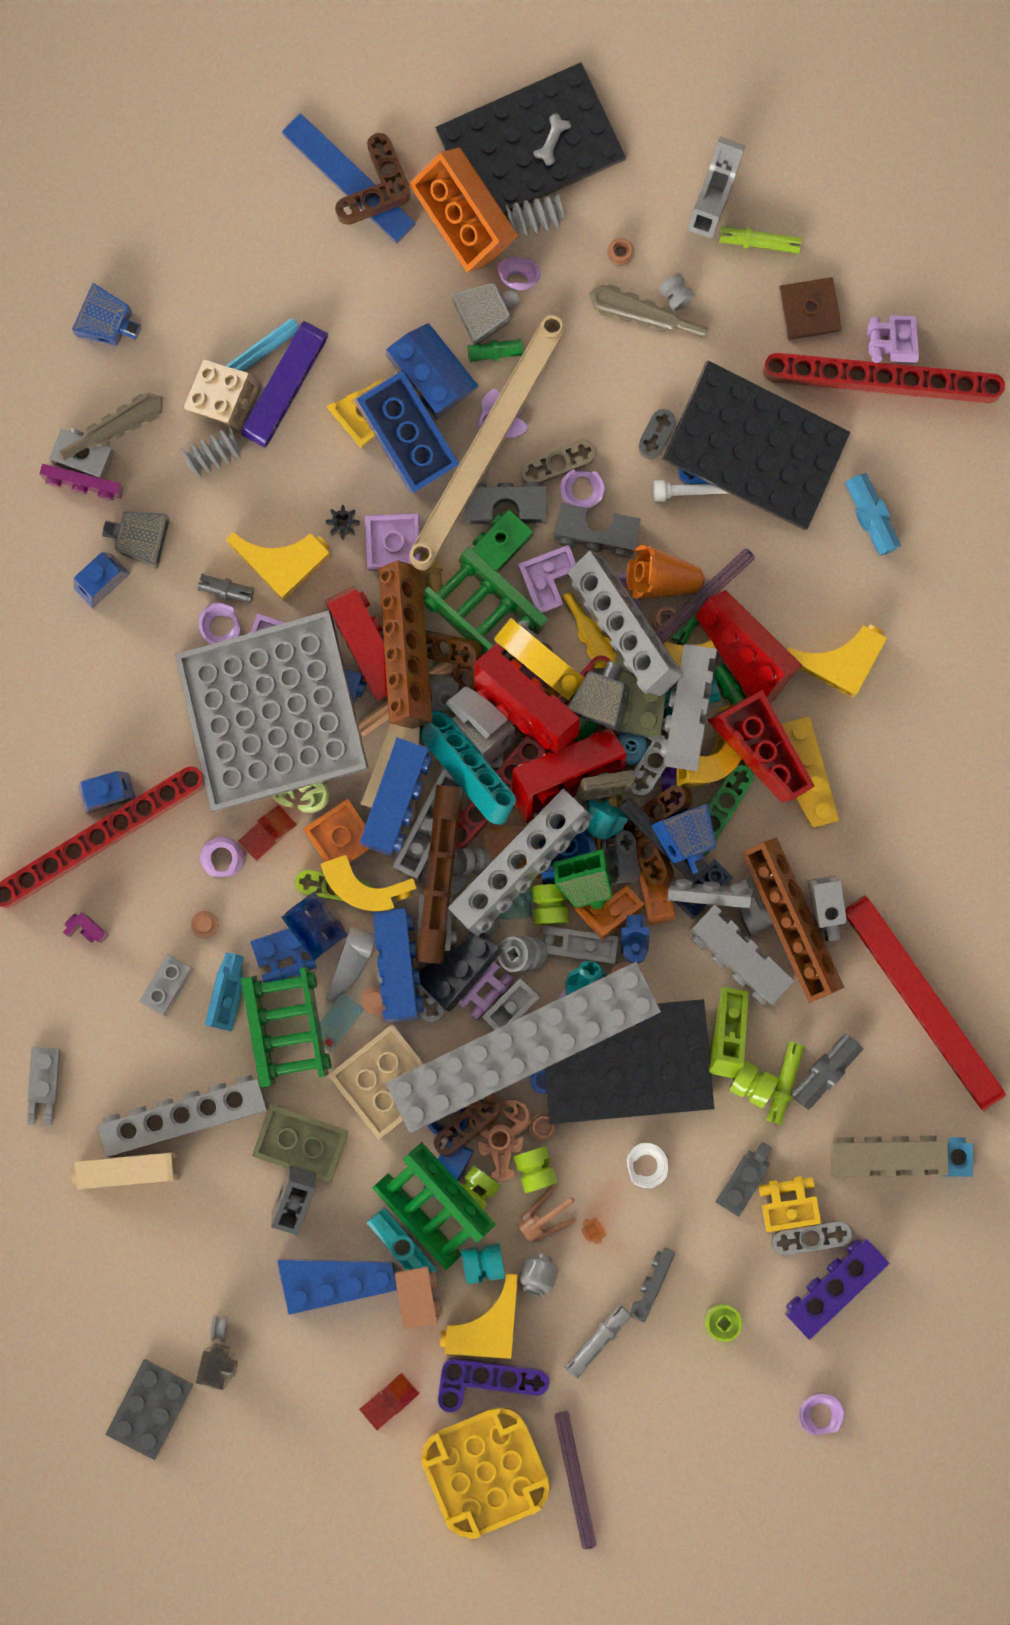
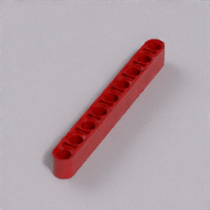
M773 353L769 355L763 367L765 378L774 383L980 403L996 402L1005 390L1004 379L994 373L787 353ZM777 362L782 365L783 371L774 373L770 370L769 364ZM805 365L809 368L810 373L802 376L797 373L796 367ZM833 368L837 376L827 378L823 374V369ZM858 370L863 374L864 379L855 381L851 378L850 372ZM877 374H888L890 382L881 383L877 379ZM907 375L914 376L917 380V385H907L904 377ZM931 379H941L944 387L941 389L933 387ZM962 380L967 381L971 386V390L962 391L958 387V382ZM992 383L996 385L998 393H988L985 389V384Z
M596 656L587 664L580 675L585 678L590 671L594 672L596 664L600 662L607 664L608 661H612L606 656ZM561 695L559 700L564 704H570L574 695L570 700ZM528 734L496 773L512 791V780L506 778V770L511 766H518L523 762L536 760L549 752L550 749L541 746L535 738ZM529 745H534L538 748L537 756L531 760L526 759L523 755L524 749ZM472 801L461 812L460 821L458 822V828L466 830L467 838L462 843H456V848L469 846L489 823L485 816L480 822H473L471 820L470 813L474 808H477Z
M193 766L183 768L0 881V891L4 888H9L11 891L10 900L5 903L0 901V907H14L195 795L205 785L203 774L198 768ZM190 773H196L199 777L198 783L193 787H188L185 784V778ZM168 787L174 788L175 797L171 801H164L162 799L163 790ZM143 802H150L152 805L151 812L146 816L140 815L138 811L139 805ZM120 816H126L129 820V824L124 830H117L115 827V821ZM98 830L104 831V842L95 845L92 842L93 833ZM73 845H80L82 853L77 859L69 857V849ZM51 859H56L58 862L57 871L48 874L45 869L46 863ZM26 874H33L35 877L34 885L30 888H25L22 884V879Z
M864 895L846 907V919L979 1108L984 1112L1004 1098L1006 1093L869 898Z

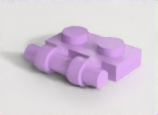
M889 315L888 323H880L878 317L870 318L867 327V335L871 340L868 344V351L872 356L873 362H881L884 353L890 354V361L918 362L919 350L916 316ZM889 336V340H881V337Z
M495 962L490 965L458 1003L464 1008L470 1000L473 1001L477 1006L470 1014L476 1020H479L491 1008V1005L501 994L504 995L509 990L507 987L514 980L507 973L500 980L495 978L493 974L500 967ZM488 982L493 988L482 999L477 995V992Z

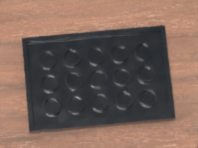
M582 62L435 127L445 151L461 148L504 214L507 213L505 205L512 211L513 203H518L519 207H522L524 201L528 200L531 203L534 199H540L626 160L623 149ZM553 114H558L561 120L570 122L571 128L561 132L553 152L555 163L548 166L543 159L535 158L533 152L544 146L551 130L549 118Z
M708 360L703 366L662 460L794 526L808 530L850 435V431Z
M704 999L657 1003L661 1013L545 1068L549 1124L715 1109L711 1072H709L710 1056Z

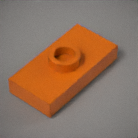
M659 869L660 873L657 875V878H661L660 874L663 872V869ZM640 871L639 879L649 925L675 921L676 915L673 901L668 900L669 884L666 886L652 885L647 880L644 872Z

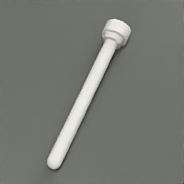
M653 480L654 502H665L666 499H671V496L730 494L712 484L670 485V483H665V480Z

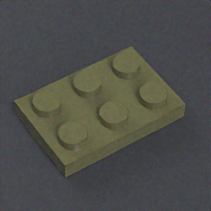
M616 651L615 663L624 667L618 681L626 684L630 688L621 731L613 729L612 731L614 733L661 738L667 691L661 697L643 692L637 685V677L625 667L623 663L625 659Z
M270 1104L252 1156L285 1168H289V1165L314 1172L316 1173V1179L331 1183L348 1130Z

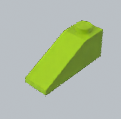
M724 986L721 988L709 1050V1072L713 1075L734 1079L744 1065L748 991Z

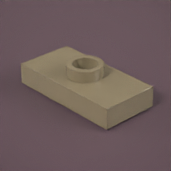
M633 770L611 774L605 772L597 776L583 778L575 794L578 801L628 794L636 777Z

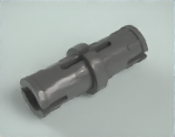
M203 573L201 574L199 580L210 583V585L198 583V591L220 595V598L224 600L231 598L251 604L253 598L242 593L254 595V587L233 583L228 578L222 580Z

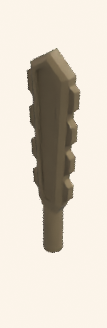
M601 285L589 293L594 309L599 310L600 314L606 316L615 314L618 315L619 319L628 322L636 320L638 325L645 327L654 325L656 330L663 332L668 329H679L702 338L706 336L708 328L681 319L667 306L660 308L652 300L646 299L642 301L634 293H622L620 288L614 285Z
M151 393L139 394L132 399V403L129 405L124 404L117 408L115 414L104 416L101 423H93L87 427V432L83 434L81 439L59 450L58 455L60 459L64 461L85 448L102 447L108 444L109 439H118L124 436L125 431H133L141 427V423L157 419L159 414L162 413L163 396Z

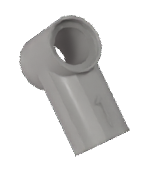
M752 877L737 883L747 886L748 889H754L751 908L739 907L742 913L740 914L741 919L750 937L773 927V922Z

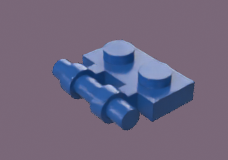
M303 924L250 941L258 967L270 965L271 972L261 975L264 983L283 980L298 974L300 977V968L310 966L311 970L317 968L314 958L303 961L301 955L311 951ZM293 957L295 964L280 969L278 961Z

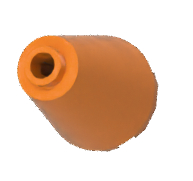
M639 545L633 551L637 553L635 559H629L626 585L628 590L633 591L632 598L641 600L696 594L704 586L705 576L700 567L649 545Z

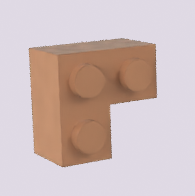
M429 1266L395 1272L404 1329L437 1323L438 1316H442L443 1312L440 1298H435L432 1290L437 1288L435 1271L429 1272Z

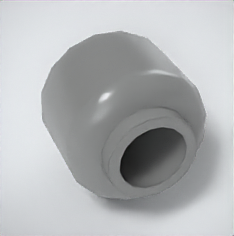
M536 1254V1257L525 1259L519 1276V1283L523 1286L525 1293L543 1297L544 1294L552 1292L558 1275V1268L551 1262V1257L544 1254Z

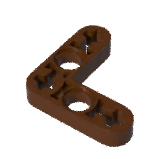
M383 133L373 134L367 142L370 158L381 183L338 200L335 211L338 220L343 224L357 223L402 206L410 199L411 193L406 176L390 138ZM377 143H381L386 156L381 158L380 152L376 148ZM386 164L396 166L395 172L389 175L382 173L381 170ZM395 181H397V185L400 191H402V195L397 196V194L394 193V187L392 183H394ZM370 196H377L380 198V203L377 206L371 207L366 204V200ZM359 201H361V205H362V209H363L362 211H360L359 206H358V203H357V202H359ZM349 207L352 214L347 215L344 212V208Z
M425 630L426 644L432 643L431 646H427L428 659L454 664L453 679L459 684L458 692L465 686L475 691V661L483 655L480 644L471 639ZM442 641L449 645V655L442 653L440 649ZM468 649V652L472 653V657L469 658V654L463 652L458 654V651ZM463 673H468L471 676V686H467L463 682Z
M671 786L641 808L657 823L687 810L691 806L693 796L687 787ZM677 793H680L682 795L679 798L680 803H671L669 805L668 802H673L678 798ZM657 805H660L663 814L660 819L656 820L653 811ZM628 818L624 825V831L631 832L635 837L638 861L647 880L652 885H668L674 877V870L670 861L640 830L635 831L636 826ZM650 842L653 845V853L650 857H647L644 853V847ZM659 869H663V872L660 874L661 878H657V875L660 873Z
M494 1093L484 1098L489 1104L496 1103L493 1106L494 1113L491 1114L488 1111L483 1113L485 1108L479 1100L476 1104H470L464 1112L436 1135L434 1147L441 1156L452 1157L501 1115L502 1106ZM468 1118L473 1119L476 1123L475 1129L470 1133L461 1131V1122ZM456 1128L458 1134L464 1139L459 1141L456 1137L451 1142L452 1149L449 1150L446 1147L441 1149L443 1145L441 1140L443 1138L450 1140L455 1136L451 1130Z

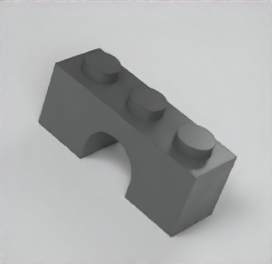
M539 482L524 483V487H514L513 483H498L497 487H486L485 483H479L465 507L466 525L491 524L493 511L501 503L513 504L518 509L519 519L524 524L547 523L546 486H541Z
M561 503L554 539L559 540V544L574 547L575 543L586 545L585 549L595 552H601V549L612 550V554L619 557H628V554L634 555L633 551L636 546L640 518L614 513L612 525L603 532H596L590 529L586 523L588 508Z

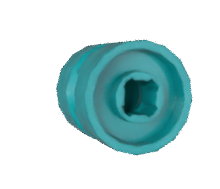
M500 1243L484 1245L483 1250H479L477 1247L461 1249L467 1285L481 1283L485 1277L490 1281L505 1278Z

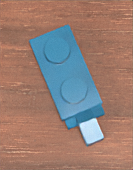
M225 952L222 964L218 969L219 972H217L205 1021L206 1026L227 1031L233 1030L242 993L241 966L243 956Z

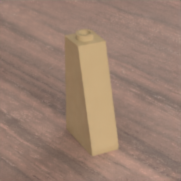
M390 724L362 799V807L370 810L372 808L396 738L420 745L421 726L411 729ZM414 799L411 805V808H413L414 815L410 823L412 825L415 822L416 800Z
M177 1152L75 1162L74 1168H71L72 1184L77 1185V1190L179 1180Z

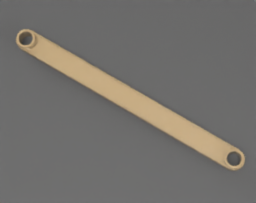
M547 316L539 325L409 553L410 562L416 569L426 570L434 563L564 335V323L558 316ZM556 326L559 330L555 333H550L546 331V328ZM420 552H425L429 555L425 561L415 559V556Z

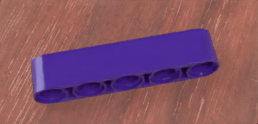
M306 321L302 322L241 431L242 436L264 448L267 447L324 347L329 333Z

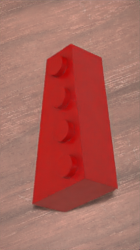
M352 586L325 600L328 609H330L342 636H344L346 644L357 662L374 699L379 701L388 696L384 642L379 634L383 629L376 615L370 617L366 608L371 605L364 591L358 593L357 589Z
M727 590L709 597L695 616L747 696L763 690L769 703L773 702L802 665Z
M496 643L475 661V692L494 705L521 732L535 738L544 748L559 754L579 736L580 718L554 694L550 697L546 695L542 683L535 677L530 680L520 670L522 665L515 659L510 662L501 654L504 649Z
M763 690L748 695L707 719L711 726L781 803L793 800L815 787Z
M610 728L603 732L597 731L579 742H571L559 754L550 751L536 760L523 762L513 769L512 792L516 797L515 805L527 824L535 818L533 814L545 808L562 789L574 797L583 778L597 776L605 772L609 774L617 773L624 769L627 753Z

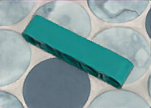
M432 711V722L423 726L420 733L421 740L457 784L463 788V791L485 818L494 824H504L516 802L515 795L453 720L442 711Z

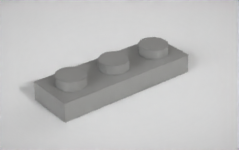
M678 879L676 882H671L668 890V900L751 908L754 889H748L747 886L741 884L727 887L720 886L717 882L696 884L688 879Z

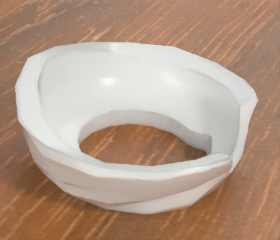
M640 1143L628 1153L626 1158L631 1181L635 1185L642 1188H654L666 1179L668 1159L659 1146L652 1143ZM642 1155H651L656 1159L657 1169L651 1176L635 1174L633 1162Z

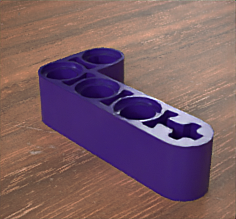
M450 1358L446 1360L441 1370L438 1404L445 1412L457 1411L463 1402L465 1386L538 1396L548 1390L549 1377L545 1371L538 1368L464 1358ZM450 1364H458L462 1369V1374L458 1378H450L446 1373V1368ZM479 1367L486 1368L490 1373L489 1379L485 1382H479L474 1377V1371ZM506 1371H512L517 1376V1381L512 1386L505 1385L501 1380L502 1374ZM521 1372L526 1373L525 1379L531 1380L535 1378V1375H540V1379L545 1381L544 1385L541 1384L538 1389H533L532 1383L524 1382L525 1388H519L522 1381ZM452 1391L457 1394L458 1403L456 1405L447 1406L443 1402V1395L446 1392Z

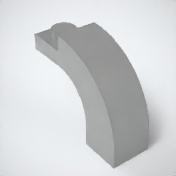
M723 137L719 138L702 190L693 209L687 228L688 231L711 239L713 238L746 145Z

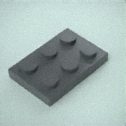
M144 1359L105 1435L155 1460L194 1384Z

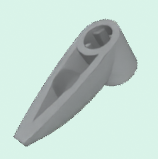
M350 926L326 1001L333 1002L358 978L370 957L375 942V934Z

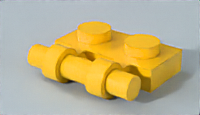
M802 1176L793 1177V1180L777 1182V1180L768 1181L769 1184L758 1186L760 1197L771 1195L772 1203L761 1205L766 1233L821 1224L817 1196L805 1197L804 1189L814 1188L813 1177L802 1178ZM795 1191L796 1199L781 1201L780 1193Z

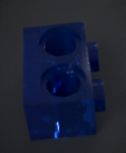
M315 891L281 917L313 960L319 958L347 936L340 921L335 919L328 910L325 901L318 897Z

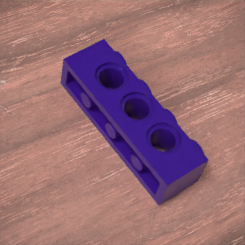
M857 1238L846 1248L848 1254L840 1260L838 1257L826 1267L828 1273L822 1279L818 1276L806 1286L808 1292L802 1298L797 1295L786 1305L788 1311L785 1315L807 1339L810 1340L890 1264L868 1239L864 1238L860 1241ZM853 1260H859L862 1264V1271L858 1275L853 1276L848 1271V1265ZM833 1279H839L842 1283V1290L838 1294L833 1295L828 1291V1284ZM813 1298H818L822 1302L821 1311L815 1314L810 1313L808 1310L809 1301Z

